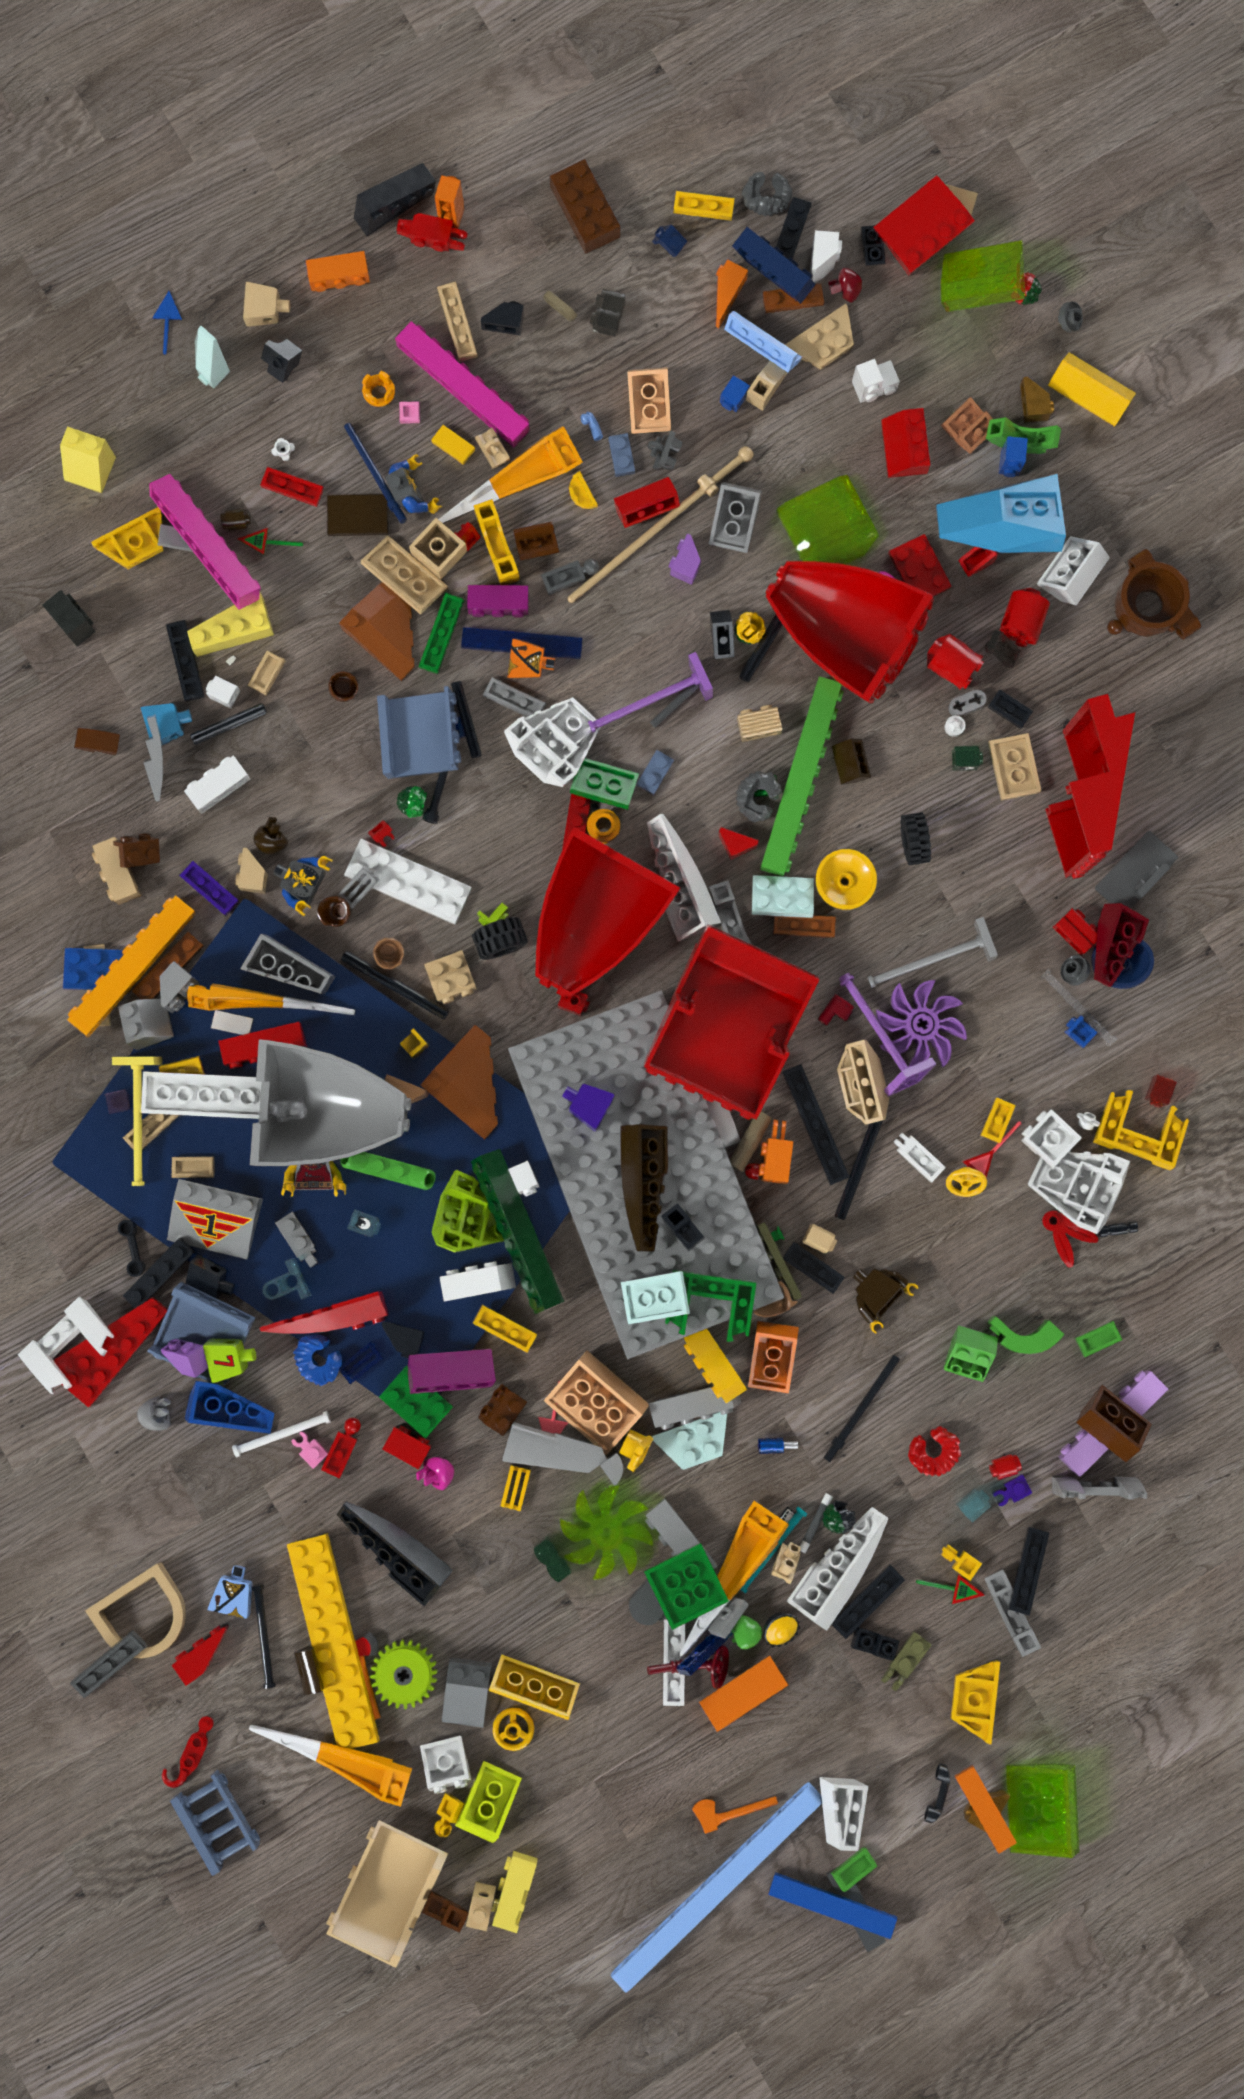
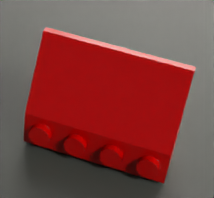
M936 175L873 228L909 276L969 228L975 220L961 201Z

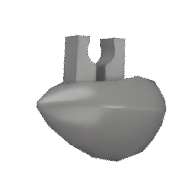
M156 1396L143 1403L137 1411L139 1423L148 1430H167L171 1423L169 1410H167L166 1406L171 1404V1401Z

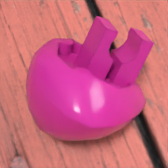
M434 1457L424 1462V1468L416 1473V1479L419 1481L424 1478L425 1486L432 1484L436 1489L443 1491L451 1483L455 1470L448 1460Z

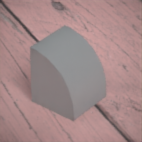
M615 1452L600 1464L614 1486L620 1481L623 1474V1462L618 1452Z

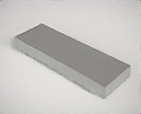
M493 677L483 694L484 697L525 717L533 715L536 711H543L546 706L545 702Z

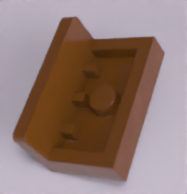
M553 522L514 530L520 561L559 553Z
M138 834L137 838L122 836L120 840L113 841V845L119 847L120 867L122 868L160 863L159 839L151 837V834Z
M501 1384L493 1392L492 1398L487 1405L481 1409L478 1418L486 1426L504 1436L527 1404V1401Z

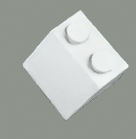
M815 230L810 273L813 275L811 279L815 284L834 270L835 262H839L842 249V240H839V232Z

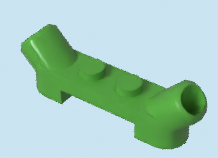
M367 1152L342 1158L340 1161L344 1168L415 1188L429 1190L435 1183L436 1176L433 1170Z

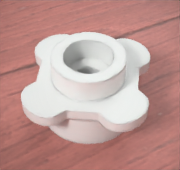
M279 438L271 452L273 456H279L283 461H288L290 453L295 450V446L293 443Z
M1085 1112L1084 1114L1077 1113L1076 1115L1079 1118L1078 1125L1083 1129L1093 1130L1094 1126L1098 1127L1100 1125V1122L1096 1120V1116L1090 1112Z

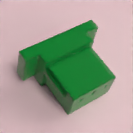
M779 1226L776 1227L777 1230L770 1233L774 1241L781 1238L785 1240Z

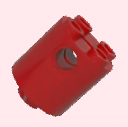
M1033 588L1013 591L998 636L1005 640L1016 641L1015 644L1019 647L1025 648L1027 644L1036 645L1050 607V602L1041 596L1040 591Z
M948 634L936 639L927 652V668L944 680L953 683L959 690L962 687L966 689L973 679L970 677L974 670L978 672L984 664L982 660L983 655L977 654L967 644L952 634Z

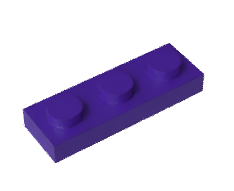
M194 861L179 875L225 916L239 902L237 898Z

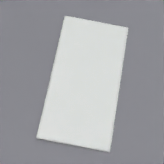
M215 1010L211 1028L245 1035L250 1033L253 1018Z

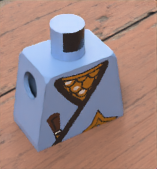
M233 1565L231 1576L223 1575L220 1578L208 1610L245 1619L250 1616L252 1581L243 1579L245 1567Z

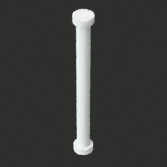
M324 1411L320 1416L242 1445H233L234 1455L237 1458L241 1456V1453L325 1422L326 1424L331 1423L330 1416L327 1411Z

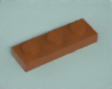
M821 283L814 286L801 304L782 289L763 291L762 294L765 314L824 306Z
M774 916L773 935L834 938L836 917Z

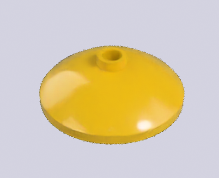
M840 849L830 853L821 861L816 872V887L820 896L827 904L837 909L851 910L864 905L872 897L876 889L877 874L872 862L868 857L856 850ZM847 879L848 885H843L841 880Z

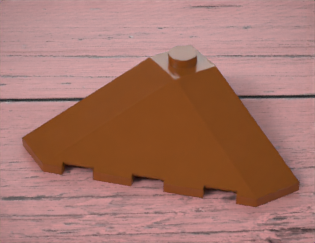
M381 582L355 605L339 624L348 636L400 681L415 667V660L412 658L411 647H414L413 630H410L412 608Z
M474 1025L422 1082L421 1086L485 1140L498 1125V1117L495 1116L494 1109L496 1092L495 1087L492 1085V1075H494L493 1058H490L489 1048L492 1044L491 1037Z

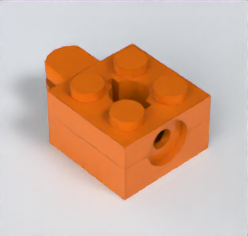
M774 1119L771 1138H768L761 1146L760 1156H764L763 1163L759 1164V1176H761V1181L787 1184L789 1181L793 1141L784 1140L786 1121H782L780 1137L776 1139L778 1120Z

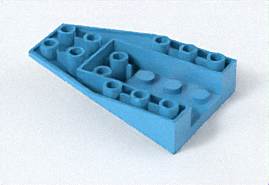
M1058 474L987 490L936 505L939 538L1001 553L1062 552L1066 531Z

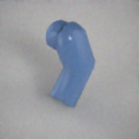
M586 412V414H582L581 422L584 425H589L594 441L602 439V431L593 413Z

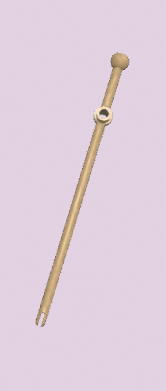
M744 446L739 450L738 456L712 478L706 474L702 475L697 481L700 488L681 502L680 507L669 512L569 595L568 602H575L701 496L708 494L710 497H713L719 491L716 484L742 462L751 461L754 456L753 451L749 447Z

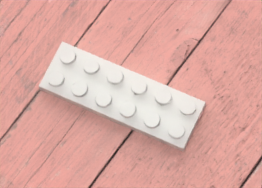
M360 839L344 874L345 877L352 879L364 866H367L368 870L372 871L374 876L380 879L372 889L456 925L472 890V887L363 839ZM363 873L357 882L360 883L367 875ZM369 879L364 885L368 886L372 880Z
M143 1072L141 1113L259 1119L262 1082L256 1081V1077Z

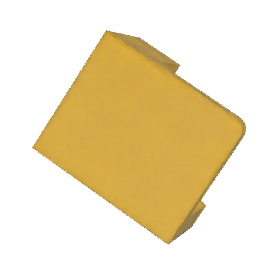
M413 1028L411 1030L412 1033L400 1045L415 1059L429 1045Z

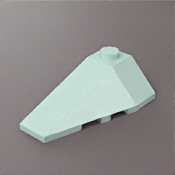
M200 326L195 338L196 370L199 374L198 379L207 386L209 384L212 388H215L227 376L230 370L216 338Z

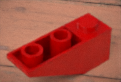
M220 1625L209 1632L211 1636L208 1639L204 1640L202 1637L192 1644L194 1649L187 1653L184 1650L175 1657L176 1662L172 1664V1667L185 1686L207 1671L229 1628L228 1625H225L223 1628Z

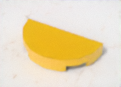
M578 471L573 475L570 482L569 493L571 499L581 508L593 509L598 507L581 472Z

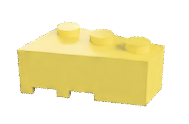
M513 1851L512 1857L507 1856L504 1866L507 1874L505 1878L501 1877L498 1886L501 1894L499 1899H494L491 1909L492 1912H495L492 1926L517 1933L538 1858Z

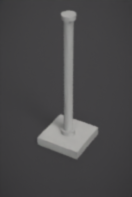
M984 917L978 918L974 922L978 935L976 939L880 975L868 976L871 988H874L876 984L976 947L983 948L988 962L995 960L998 954Z

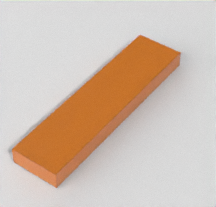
M972 1765L956 1774L957 1782L998 1854L1017 1843L974 1766Z

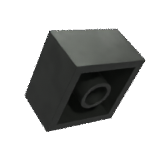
M60 590L42 604L76 646H79L95 633V630L91 627L94 623L69 593L65 595Z

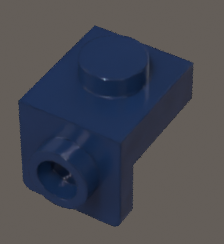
M672 224L660 226L656 230L655 238L652 241L654 244H660L672 257H676L687 243V240Z

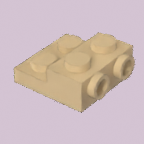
M462 950L424 964L438 1003L448 1004L455 1000L454 997L462 995V997L469 996L474 993L473 990L477 989Z

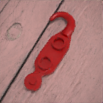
M210 1716L202 1717L198 1723L199 1731L190 1736L180 1758L179 1777L175 1781H171L167 1778V1769H163L162 1780L168 1787H180L198 1767L208 1744L206 1733L214 1725V1721Z

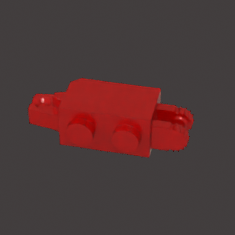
M422 213L414 215L413 220L399 219L396 229L397 234L410 238L411 243L415 246H426L439 252H449L450 249L463 251L465 245L462 242L452 240V238L467 239L468 236L466 231L454 228L453 220Z

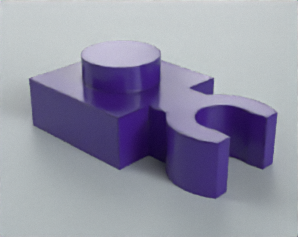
M1020 1474L1003 1483L1006 1488L1005 1490H995L992 1493L994 1497L1002 1494L1003 1500L997 1504L998 1506H1004L1007 1504L1008 1499L1011 1498L1013 1503L1032 1494V1491L1023 1474Z

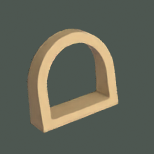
M162 1562L152 1566L85 1610L104 1640L112 1647L121 1638L108 1620L104 1610L152 1578H155L172 1605V1626L161 1642L154 1646L146 1647L134 1658H148L164 1652L176 1642L184 1628L186 1619L185 1603L179 1589Z

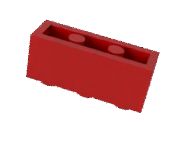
M669 477L614 498L616 512L624 528L680 507L678 493Z

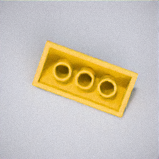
M1070 352L1062 360L1048 384L1052 389L1114 427L1136 395L1134 391Z
M501 1654L489 1691L569 1720L580 1683Z

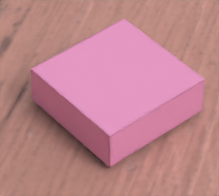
M399 402L400 424L420 423V403Z

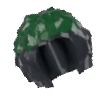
M835 1500L823 1512V1525L831 1532L845 1534L856 1524L855 1511L848 1512L845 1508L848 1503Z

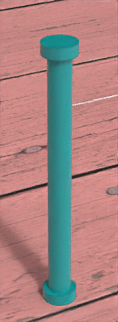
M799 1506L796 1508V1513L789 1520V1526L777 1542L778 1545L740 1589L745 1594L748 1592L747 1588L802 1517L808 1515Z

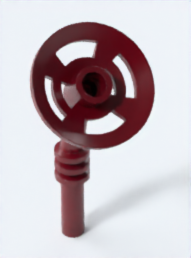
M723 1645L720 1646L713 1659L683 1661L680 1659L670 1661L667 1664L647 1666L648 1675L666 1672L674 1674L675 1672L682 1673L684 1670L707 1669L708 1672H711L712 1686L715 1689H719L722 1687L728 1671V1648Z

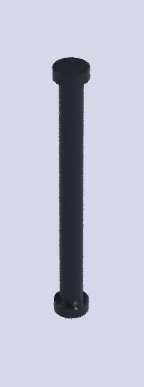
M264 1584L251 1586V1589L254 1591L265 1680L263 1689L276 1687V1682H273L262 1591Z

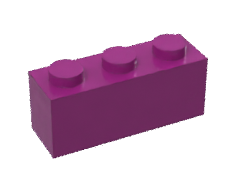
M468 585V614H472L473 617H483L484 615H492L493 617H503L504 615H512L516 618L524 617L529 612L528 586Z

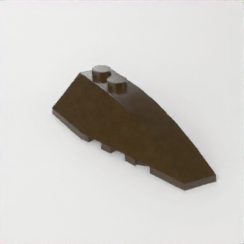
M644 1124L620 1126L622 1188L630 1230L637 1251L654 1252L659 1228L656 1221L662 1209V1205H659L660 1196L664 1194L665 1185H662L664 1175H667L668 1128L667 1126Z

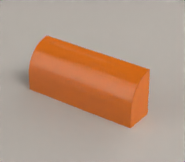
M768 1656L699 1703L715 1730L719 1732L789 1686L771 1656Z

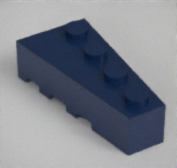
M746 227L732 247L748 264L801 304L816 285L811 279L813 275L806 269L801 271L798 268V264L792 258H785L783 256L784 253L776 246L773 248L769 245L770 242L762 235L758 236L749 227Z

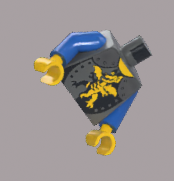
M415 454L407 461L404 460L393 464L389 469V475L385 479L395 501L407 513L429 511L435 514L442 507L441 505H436L439 499L435 497L428 504L424 502L409 470H415L422 465V462L417 463L415 461L418 455Z
M326 856L320 858H300L297 861L292 860L288 868L278 864L274 870L273 875L282 879L279 886L282 888V895L287 904L302 916L306 915L303 913L304 908H311L310 904L326 874L323 869L330 870L326 864L333 860Z

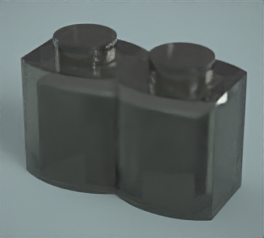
M606 289L602 290L601 295L597 294L595 301L597 310L596 313L592 312L590 324H592L594 332L616 337L626 302L625 294Z

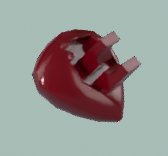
M842 268L838 278L828 281L831 294L842 291L843 299L853 303L862 290L863 281L854 270Z

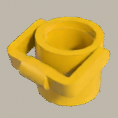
M632 1429L628 1431L619 1454L631 1459L627 1468L634 1472L642 1464L653 1441V1437L644 1436Z

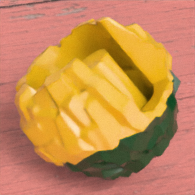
M755 612L741 614L734 628L736 638L740 642L749 645L759 642L766 629L763 618Z

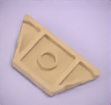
M844 304L785 345L802 356L801 360L810 362L813 366L823 369L854 346L848 306Z

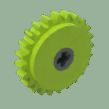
M402 1639L400 1645H398L396 1641H393L392 1648L387 1644L385 1646L386 1652L379 1651L378 1654L381 1658L375 1657L374 1662L377 1665H372L371 1670L375 1671V1673L371 1674L370 1678L376 1681L372 1683V1687H378L375 1694L381 1693L383 1695L381 1701H384L386 1698L389 1700L388 1706L394 1702L397 1709L400 1704H403L404 1709H407L408 1704L411 1703L414 1708L417 1700L422 1704L424 1702L423 1696L429 1698L428 1690H434L435 1687L431 1683L437 1682V1678L433 1677V1675L438 1673L437 1669H433L436 1661H430L433 1654H426L427 1647L421 1650V1643L418 1642L414 1646L413 1640L405 1644L404 1639ZM402 1670H407L406 1674L409 1673L405 1679L401 1677L402 1674L399 1675Z

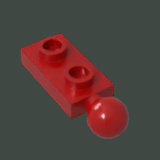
M354 1417L348 1418L345 1421V1433L338 1431L321 1468L322 1471L339 1479L358 1439L352 1436L359 1432L361 1423Z

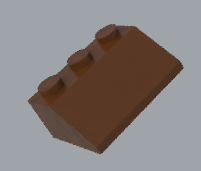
M1103 1385L1098 1388L1084 1406L1076 1421L1082 1429L1086 1430L1125 1462L1141 1450L1152 1425Z

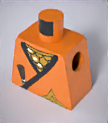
M513 638L507 678L541 677L542 669L554 670L555 658L544 657V647Z

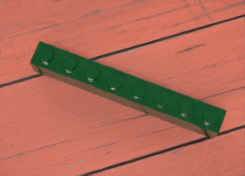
M497 1149L471 1161L473 1172L479 1180L481 1191L487 1199L488 1207L495 1218L497 1229L501 1232L505 1248L512 1258L513 1267L520 1277L521 1286L528 1296L530 1307L537 1314L565 1302L501 1150Z

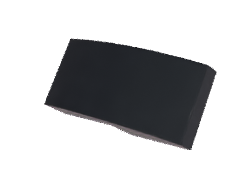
M875 225L861 227L865 266L885 264L884 243L873 228Z
M858 1627L854 1632L850 1647L894 1661L900 1641Z

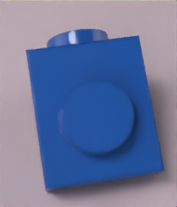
M1082 1015L1077 1018L1073 1016L1067 1022L1066 1026L1068 1028L1064 1032L1081 1048H1084L1097 1032L1083 1020L1084 1017Z

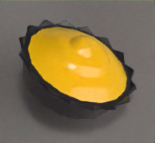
M779 1612L769 1617L765 1622L763 1633L766 1644L772 1648L775 1646L780 1648L782 1645H787L788 1642L793 1641L800 1629V1621L797 1619V1616L786 1612Z

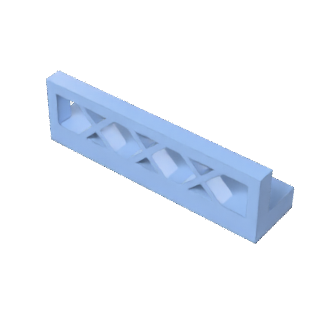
M732 311L729 314L724 330L786 372L792 370L801 361L802 356L737 312Z

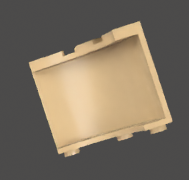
M379 1820L376 1827L371 1826L367 1834L368 1845L358 1866L353 1865L348 1878L351 1879V1882L337 1912H331L326 1923L330 1927L326 1934L396 1968L413 1932L409 1928H414L448 1853Z

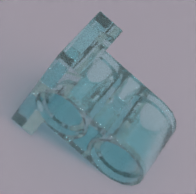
M295 1258L285 1261L289 1270L288 1273L268 1281L262 1290L264 1296L268 1299H279L296 1290L301 1300L311 1297V1293ZM292 1275L297 1278V1285L295 1287H290L287 1282L288 1278ZM272 1284L278 1287V1293L275 1296L269 1293V1287Z

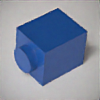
M733 375L720 395L721 405L729 411L737 412L747 397L750 385Z

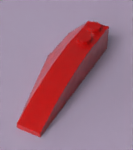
M377 1291L331 1305V1307L321 1308L311 1313L301 1314L291 1319H285L259 1328L261 1332L284 1334L326 1332L351 1326L355 1330L365 1327L364 1322L372 1320L373 1324L385 1321L384 1316H388L389 1313L383 1292Z

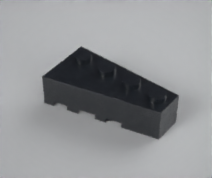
M424 163L408 169L358 194L354 219L365 235L369 236L425 198H429L434 193L436 180Z

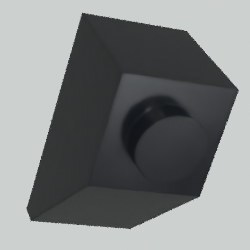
M516 301L501 303L481 317V329L521 336L524 305Z
M730 610L710 612L714 659L734 657L733 621Z
M385 1321L382 1322L384 1331L396 1351L401 1352V1357L409 1358V1355H418L420 1353L425 1331Z

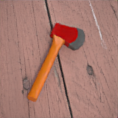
M369 1632L356 1640L355 1643L374 1719H378L381 1716L366 1667L365 1656H376L379 1646L376 1637Z

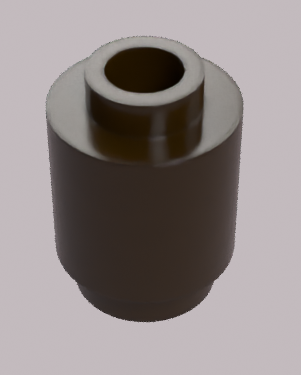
M244 508L227 510L225 513L220 514L223 530L248 529V524H251L250 513L246 512Z

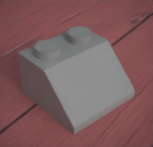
M161 999L134 1000L118 1006L126 1044L132 1048L139 1050L174 1037L169 1012L161 1006Z

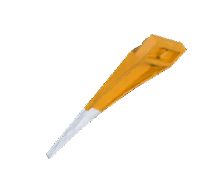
M562 426L544 436L438 520L444 523L474 510L473 505L491 499L494 502L564 474L583 463L565 427Z
M215 983L210 986V990L204 986L195 985L194 987L189 986L187 992L188 1007L208 1011L236 1008H294L348 1015L355 1014L354 1009Z
M753 1501L742 1517L717 1576L729 1602L778 1545L777 1542L789 1526L788 1523L756 1501ZM729 1602L697 1618L680 1652L681 1658L686 1655Z
M250 1725L249 1729L322 1764L379 1800L401 1807L412 1768L394 1763L393 1759Z

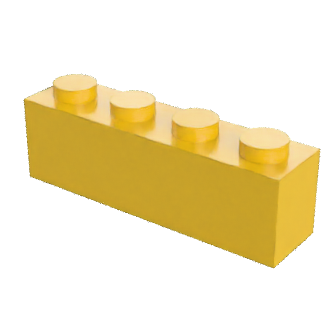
M708 1329L683 1338L686 1342L683 1345L689 1356L694 1354L695 1358L692 1360L699 1370L701 1368L704 1369L705 1372L702 1375L708 1384L713 1383L714 1386L711 1389L717 1398L722 1397L724 1402L728 1403L747 1390Z

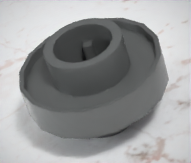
M1074 301L1064 303L1059 312L1058 321L1066 332L1078 331L1083 322L1082 309Z
M1071 956L1062 964L1060 975L1069 985H1080L1089 977L1090 964L1082 956Z

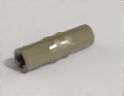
M760 1112L757 1120L753 1119L730 1159L733 1168L741 1172L744 1171L773 1118Z

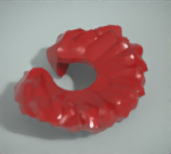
M939 1426L931 1429L930 1432L931 1437L942 1447V1452L938 1457L932 1458L927 1455L925 1451L926 1441L921 1435L914 1437L909 1445L908 1457L911 1464L921 1474L924 1473L926 1476H941L950 1472L955 1463H958L959 1457H961L960 1440L955 1434Z

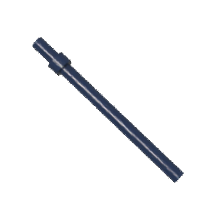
M351 423L345 424L346 432L386 498L390 511L394 512L400 524L405 523L407 518L401 510V506L395 501L393 494Z

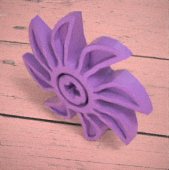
M935 980L923 982L915 989L912 995L915 1009H912L907 1001L901 984L899 983L895 987L891 996V1005L895 1012L904 1016V1020L876 1010V1018L886 1032L894 1033L899 1030L905 1032V1036L892 1041L900 1054L908 1050L912 1041L916 1043L914 1055L909 1063L911 1067L929 1059L930 1050L927 1041L932 1043L942 1067L948 1063L951 1057V1044L947 1038L938 1034V1030L948 1032L963 1040L967 1039L966 1030L959 1020L954 1017L940 1020L937 1016L943 1011L963 1005L960 1000L952 996H941L934 1001L931 1009L926 1007L928 996ZM924 1022L925 1026L918 1028L917 1024ZM884 1044L879 1046L883 1051L889 1053Z

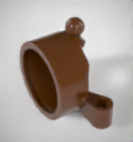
M1147 549L1142 550L1127 561L1130 568L1128 576L1118 589L1115 598V614L1117 619L1111 620L1107 625V630L1110 634H1120L1123 627L1128 632L1144 637L1158 635L1166 631H1175L1184 640L1201 629L1199 619L1188 607L1190 592L1187 577L1183 576L1171 565L1156 562L1153 555ZM1152 592L1160 598L1162 608L1157 615L1145 616L1137 610L1136 598L1140 593Z

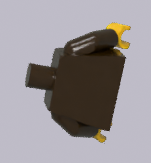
M859 1269L853 1276L859 1283L855 1289L858 1293L856 1303L859 1313L867 1323H870V1329L874 1333H877L874 1330V1325L880 1324L883 1328V1324L879 1319L904 1292L907 1295L914 1296L909 1291L911 1286L918 1289L916 1284L908 1283V1280L897 1271L886 1269L878 1271L873 1269L868 1275L862 1269Z

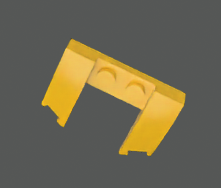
M1126 1091V1096L1114 1097V1092H1111L1093 1143L1109 1149L1116 1148L1149 1160L1151 1164L1169 1171L1175 1168L1189 1120L1186 1119L1182 1122L1174 1114L1177 1108L1171 1106L1159 1140L1123 1128L1133 1091Z

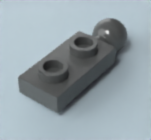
M588 559L584 562L583 566H580L577 560L541 574L548 595L586 581L584 574H596L599 570V563L595 559Z

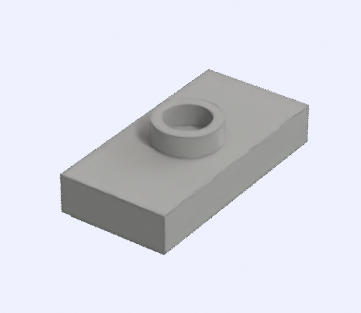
M733 1597L727 1606L719 1612V1615L708 1631L712 1635L726 1638L749 1606L745 1600Z

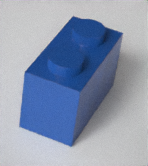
M1007 437L1000 454L999 474H1004L1005 477L1019 476L1026 462L1028 438Z

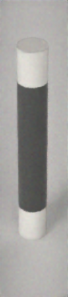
M825 1493L800 1545L801 1552L806 1554L823 1519V1512L830 1504L833 1496Z

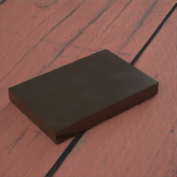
M327 495L328 536L388 535V502L384 495Z

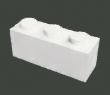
M233 755L231 758H224L217 768L206 771L203 774L204 777L200 780H194L189 783L184 792L197 810L203 814L251 778Z
M528 1161L508 1169L520 1195L524 1194L527 1197L537 1192L536 1188L540 1186Z

